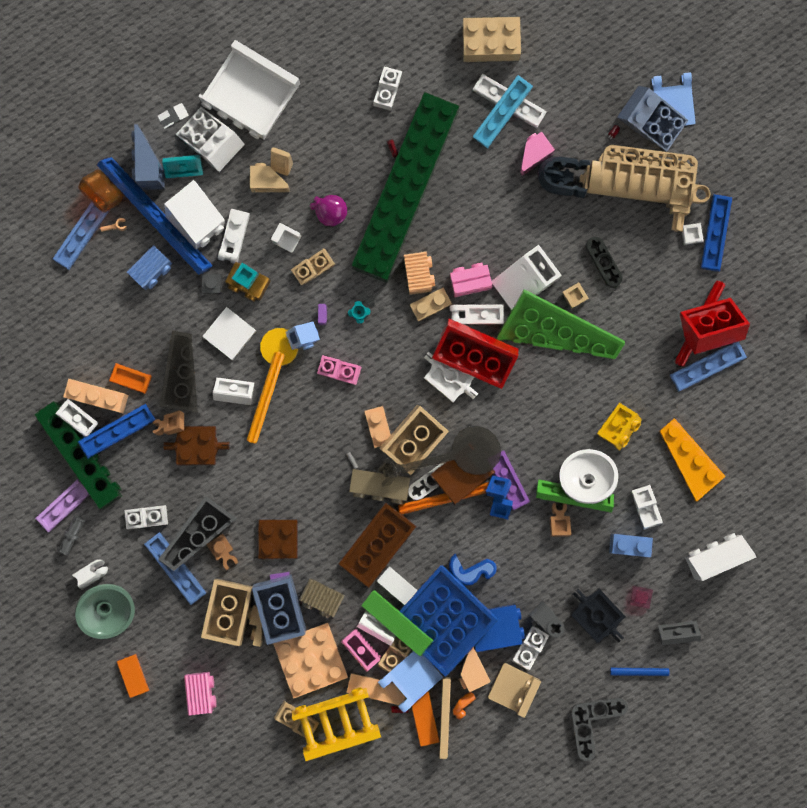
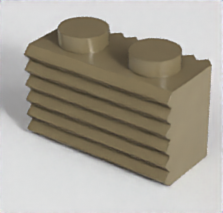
M310 578L299 600L302 601V606L310 610L314 607L320 610V615L330 618V616L334 617L345 595Z

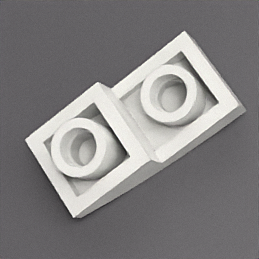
M384 67L373 106L392 110L402 71Z
M166 505L124 510L126 529L168 525Z
M532 626L513 657L512 662L529 671L538 654L542 651L549 635Z

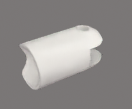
M95 560L72 574L78 581L77 586L83 590L105 576L108 567L99 568L105 562L103 560Z

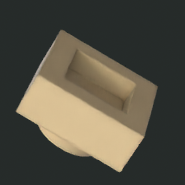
M579 282L562 292L571 309L589 299Z

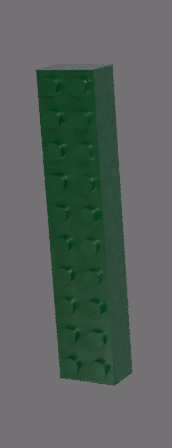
M424 92L351 265L353 270L388 283L459 113V105Z

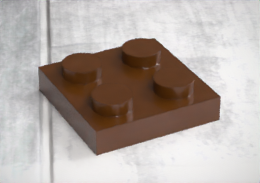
M259 520V559L298 558V520Z

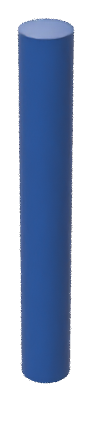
M610 668V675L669 676V668Z

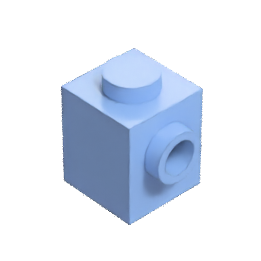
M314 322L294 326L286 331L292 350L314 347L313 343L320 340Z

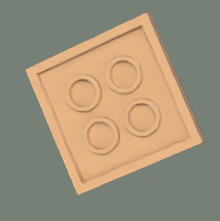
M328 622L306 630V634L303 636L273 643L293 699L348 678Z

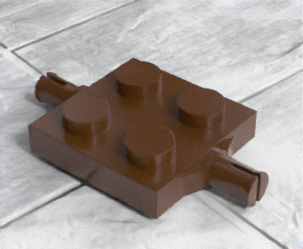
M184 426V431L177 433L175 442H164L163 444L164 450H175L177 454L176 465H216L218 450L230 449L229 442H218L216 426Z

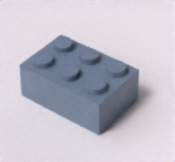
M292 574L253 585L252 591L267 645L306 634V627Z

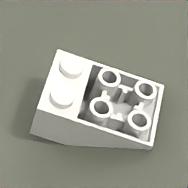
M202 107L176 133L180 139L219 172L245 145L233 130Z
M537 245L491 282L512 310L523 289L537 296L558 281L562 275L542 248Z

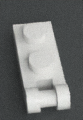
M231 209L218 260H229L233 264L238 262L250 213ZM228 248L234 249L233 254H232V253H228V252H227V249H228Z
M450 305L451 319L463 325L504 324L503 305ZM459 312H465V318H459Z

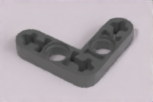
M610 698L582 702L572 707L571 717L576 750L581 760L590 761L595 756L591 720L624 715L628 710V705L624 699ZM619 701L621 705H624L621 708V712H618L616 709H610L612 713L608 714L609 709L606 703L610 702L609 706H616V702ZM597 704H602L605 708L604 713L601 715L594 713V707ZM581 707L582 710H585V713L582 714L583 721L587 720V723L576 725V721L580 722V719L575 712ZM582 726L588 728V735L586 737L578 735V729ZM590 739V743L586 742L591 752L585 757L584 754H581V751L584 750L583 743L579 744V741H588Z

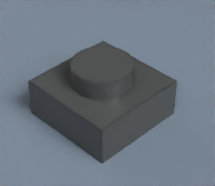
M202 274V293L222 294V274Z

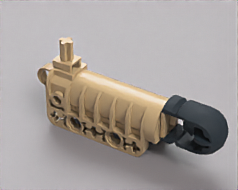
M610 145L606 147L599 161H592L591 164L590 160L578 161L575 158L551 157L546 159L538 170V181L541 187L552 194L572 196L574 194L576 197L584 198L586 193L665 203L666 207L670 208L669 214H673L671 230L676 232H683L684 218L690 213L691 204H703L711 195L708 187L695 184L698 162L691 155ZM687 160H690V163L693 164V166H690V164L687 163ZM568 168L585 170L584 175H580L579 183L583 184L582 188L575 185L573 187L566 186L568 182H573L574 173L570 172ZM697 190H704L706 198L703 200L698 199L696 196Z

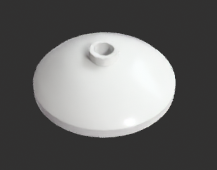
M591 449L580 450L571 454L562 464L560 483L564 492L571 499L584 504L599 503L611 496L616 489L618 470L613 460L606 454ZM586 480H591L592 483L587 484Z

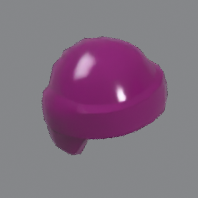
M327 195L323 198L316 196L314 203L310 204V208L316 210L318 220L325 226H337L347 216V205L337 195Z

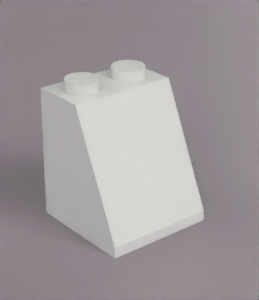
M194 180L164 204L166 218L195 249H198L200 246H206L214 234L217 236L224 230V218Z

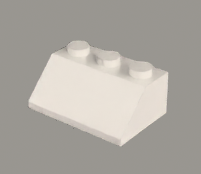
M733 533L725 536V541L721 543L714 541L707 544V549L700 551V549L689 552L690 556L685 559L694 579L704 581L754 559L756 555L742 535L736 536Z

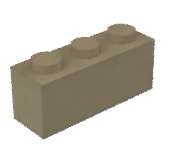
M353 469L349 492L353 493V497L364 498L365 495H371L372 500L383 501L384 498H390L391 503L402 504L403 501H407L410 478Z

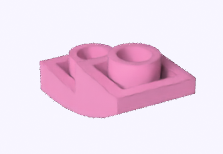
M322 355L317 374L356 385L362 367Z

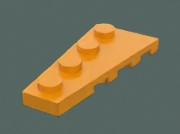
M675 418L659 431L678 469L683 475L695 502L726 477Z

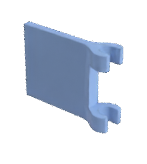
M691 72L681 75L682 85L662 87L661 76L653 77L651 79L653 91L688 119L686 125L695 124Z
M413 651L379 680L378 683L383 689L391 682L397 686L407 698L398 706L405 713L418 699L439 682L443 676L424 655L419 656Z

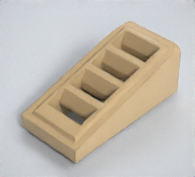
M273 147L271 149V168L277 173L288 176L293 166L290 153Z

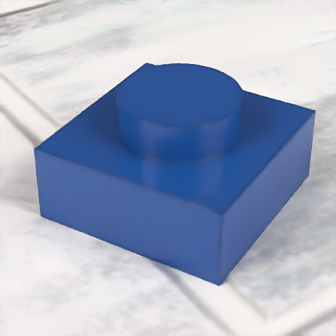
M492 476L486 489L487 496L505 499L512 484L511 480Z
M494 497L490 515L508 520L513 501Z

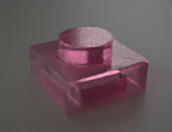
M633 586L629 605L650 609L653 590Z

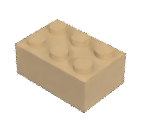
M520 17L463 18V62L520 61Z
M416 405L379 449L404 471L412 475L449 431L421 406Z
M221 579L214 580L201 638L236 646L242 645L248 620V611L253 598L252 586Z

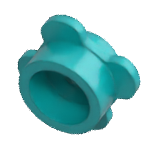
M356 301L352 309L348 311V316L356 319L358 324H362L364 318L370 315L371 311L362 305L361 301Z

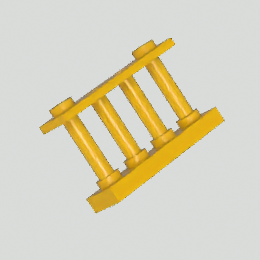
M355 688L351 693L307 707L306 705L298 706L292 711L293 721L300 719L307 741L306 747H303L305 761L381 738L378 724H371L364 698L369 697L367 688ZM355 701L363 722L362 729L357 731L352 730L345 704ZM336 707L338 708L345 731L344 735L338 737L333 735L326 710ZM319 713L326 736L325 741L319 743L314 740L307 716Z

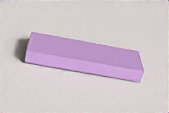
M77 479L35 519L49 533L89 496V493L80 480Z

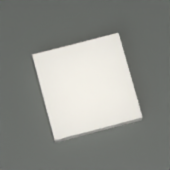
M226 307L203 337L231 360H234L256 333V330Z

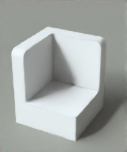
M279 223L271 241L292 253L301 235L299 232Z

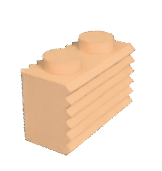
M427 252L404 255L409 295L432 292V287L435 286L434 275H430L429 268H432L431 256L427 257Z

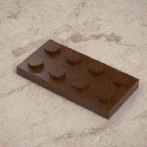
M385 503L339 562V565L369 588L416 528V525L388 503Z

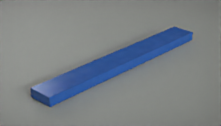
M112 157L99 161L97 166L198 275L211 269L212 264L198 249H195L166 218L159 207Z

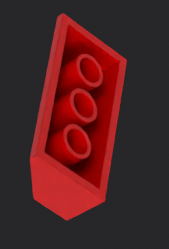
M449 318L441 333L432 359L502 389L518 358V348Z

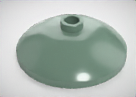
M102 584L89 589L80 597L75 608V618L79 628L86 635L97 639L112 638L124 632L131 624L135 613L134 602L130 594L122 587L113 584ZM102 604H106V607H104V608H102V607H100V606H101Z

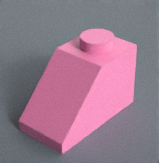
M542 132L538 135L534 133L526 139L527 142L524 148L520 171L522 176L554 154L555 149Z

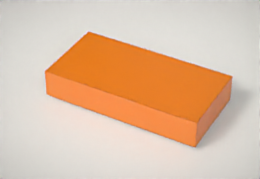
M115 363L109 381L146 394L152 376Z
M136 654L117 661L130 698L149 691Z

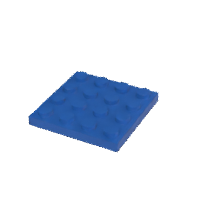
M443 565L439 566L400 610L405 617L433 640L423 655L445 677L450 674L499 620Z

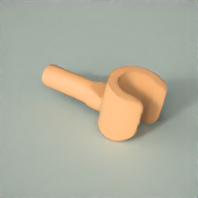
M119 218L115 224L100 227L101 232L112 229L126 230L127 226H118L120 222H125V219Z

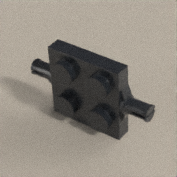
M579 588L575 590L576 592H573V595L580 603L570 615L596 643H599L608 635H611L619 643L624 637L616 629L626 616L600 588H597L589 596H585Z

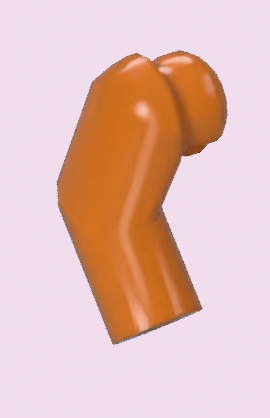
M468 692L460 698L453 708V715L457 719H461L466 715L463 709L476 699L472 692Z

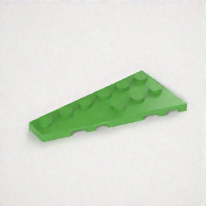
M523 289L496 337L497 340L504 339L515 343L523 342L533 344V346L557 350L565 349L575 353L583 352L616 359L625 344L624 340Z

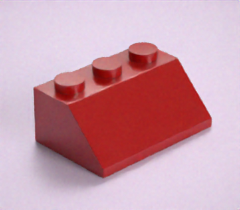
M732 298L680 312L685 341L694 354L745 340L750 323Z

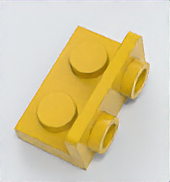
M619 403L597 434L620 451L622 447L628 444L632 433L639 429L642 420L637 413Z

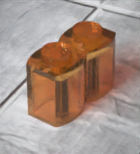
M98 169L83 177L78 186L79 190L104 213L120 204L124 197V194L117 186L110 182L109 178Z

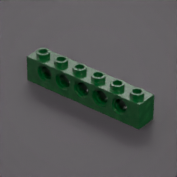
M53 401L34 415L98 508L104 509L122 496L120 493L122 489L116 481L112 482L109 477L111 473L105 465L101 466L98 461L100 459L98 454L87 459L85 454L82 459L79 460L76 453L81 449L78 441L85 437L80 435L78 431L63 419L62 426L56 428L55 421L60 418L56 415V412L63 404ZM71 433L73 435V441L70 444H68L66 442V436ZM89 465L95 467V472L92 475L87 473ZM101 480L106 483V488L103 491L98 489V483Z

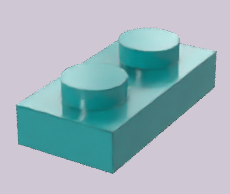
M201 155L163 158L162 160L165 178L203 175Z

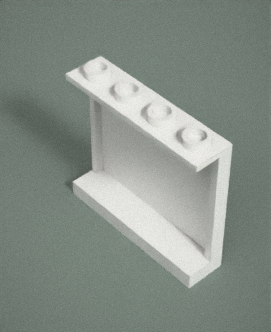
M234 40L231 45V53L204 95H199L202 102L201 105L208 110L213 108L218 111L217 115L225 120L227 118L231 119L237 128L249 130V134L256 139L260 137L265 140L300 85V81L296 76Z

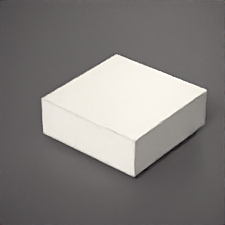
M701 223L683 226L682 237L684 245L704 242Z

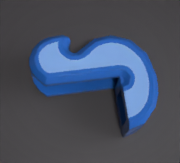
M453 554L449 561L450 573L464 586L476 583L481 574H484V577L489 579L495 575L497 570L496 564L490 559H485L465 570L456 554Z

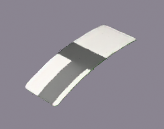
M181 103L158 115V118L165 129L189 115Z

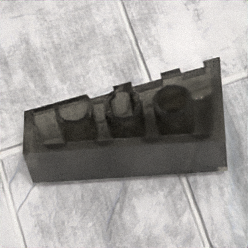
M172 330L159 407L198 414L192 334Z

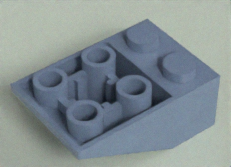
M643 86L637 87L617 117L628 127L666 152L688 122V119L654 91Z
M134 124V131L131 133L132 142H135V149L132 150V160L135 161V168L132 169V178L142 190L165 189L164 169L144 133L137 124Z

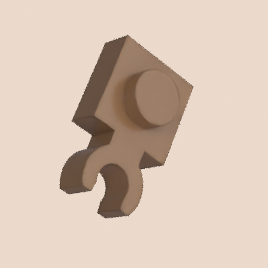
M176 411L164 415L163 421L159 419L154 420L153 424L159 427L153 430V433L161 436L164 433L171 435L184 431V413Z
M553 503L551 510L555 516L550 517L551 537L571 536L570 516H564L567 505L562 504V510L559 511L556 509V503Z
M224 534L206 544L216 560L223 559L225 569H230L227 564L229 559H232L235 564L238 563L237 558L229 553L234 549Z

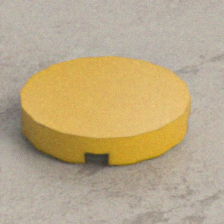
M275 328L263 336L260 343V351L268 363L271 364L275 352L285 355L282 366L291 363L296 358L298 349H291L286 335L288 330Z

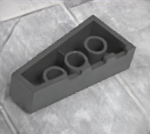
M205 496L158 560L175 571L237 518Z

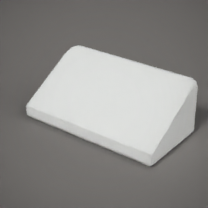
M216 378L213 400L251 405L254 383Z
M69 399L56 412L57 416L84 437H87L98 424L96 420Z

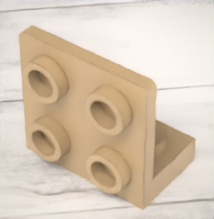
M503 663L488 698L525 718L541 681L507 663Z

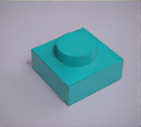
M241 263L231 279L249 290L259 273Z

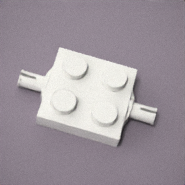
M430 352L424 356L432 364L430 371L424 379L451 402H454L464 392L472 399L478 395L470 387L471 381L475 377L432 359L433 355Z

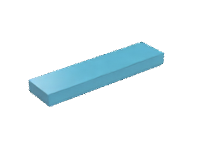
M517 75L473 135V138L486 148H489L533 86Z

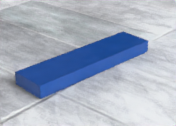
M713 194L700 269L720 272L733 197Z
M144 404L78 441V444L87 459L153 423L155 418L147 405Z

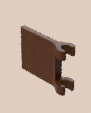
M471 442L431 474V477L454 505L495 473L491 466L481 473L467 455L475 449Z

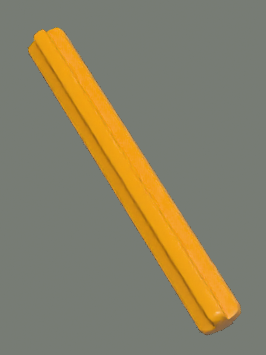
M274 353L247 437V441L255 444L258 441L285 357L283 353Z

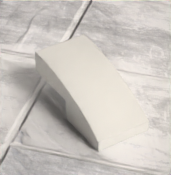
M648 485L632 490L643 529L661 525L663 521L651 486Z

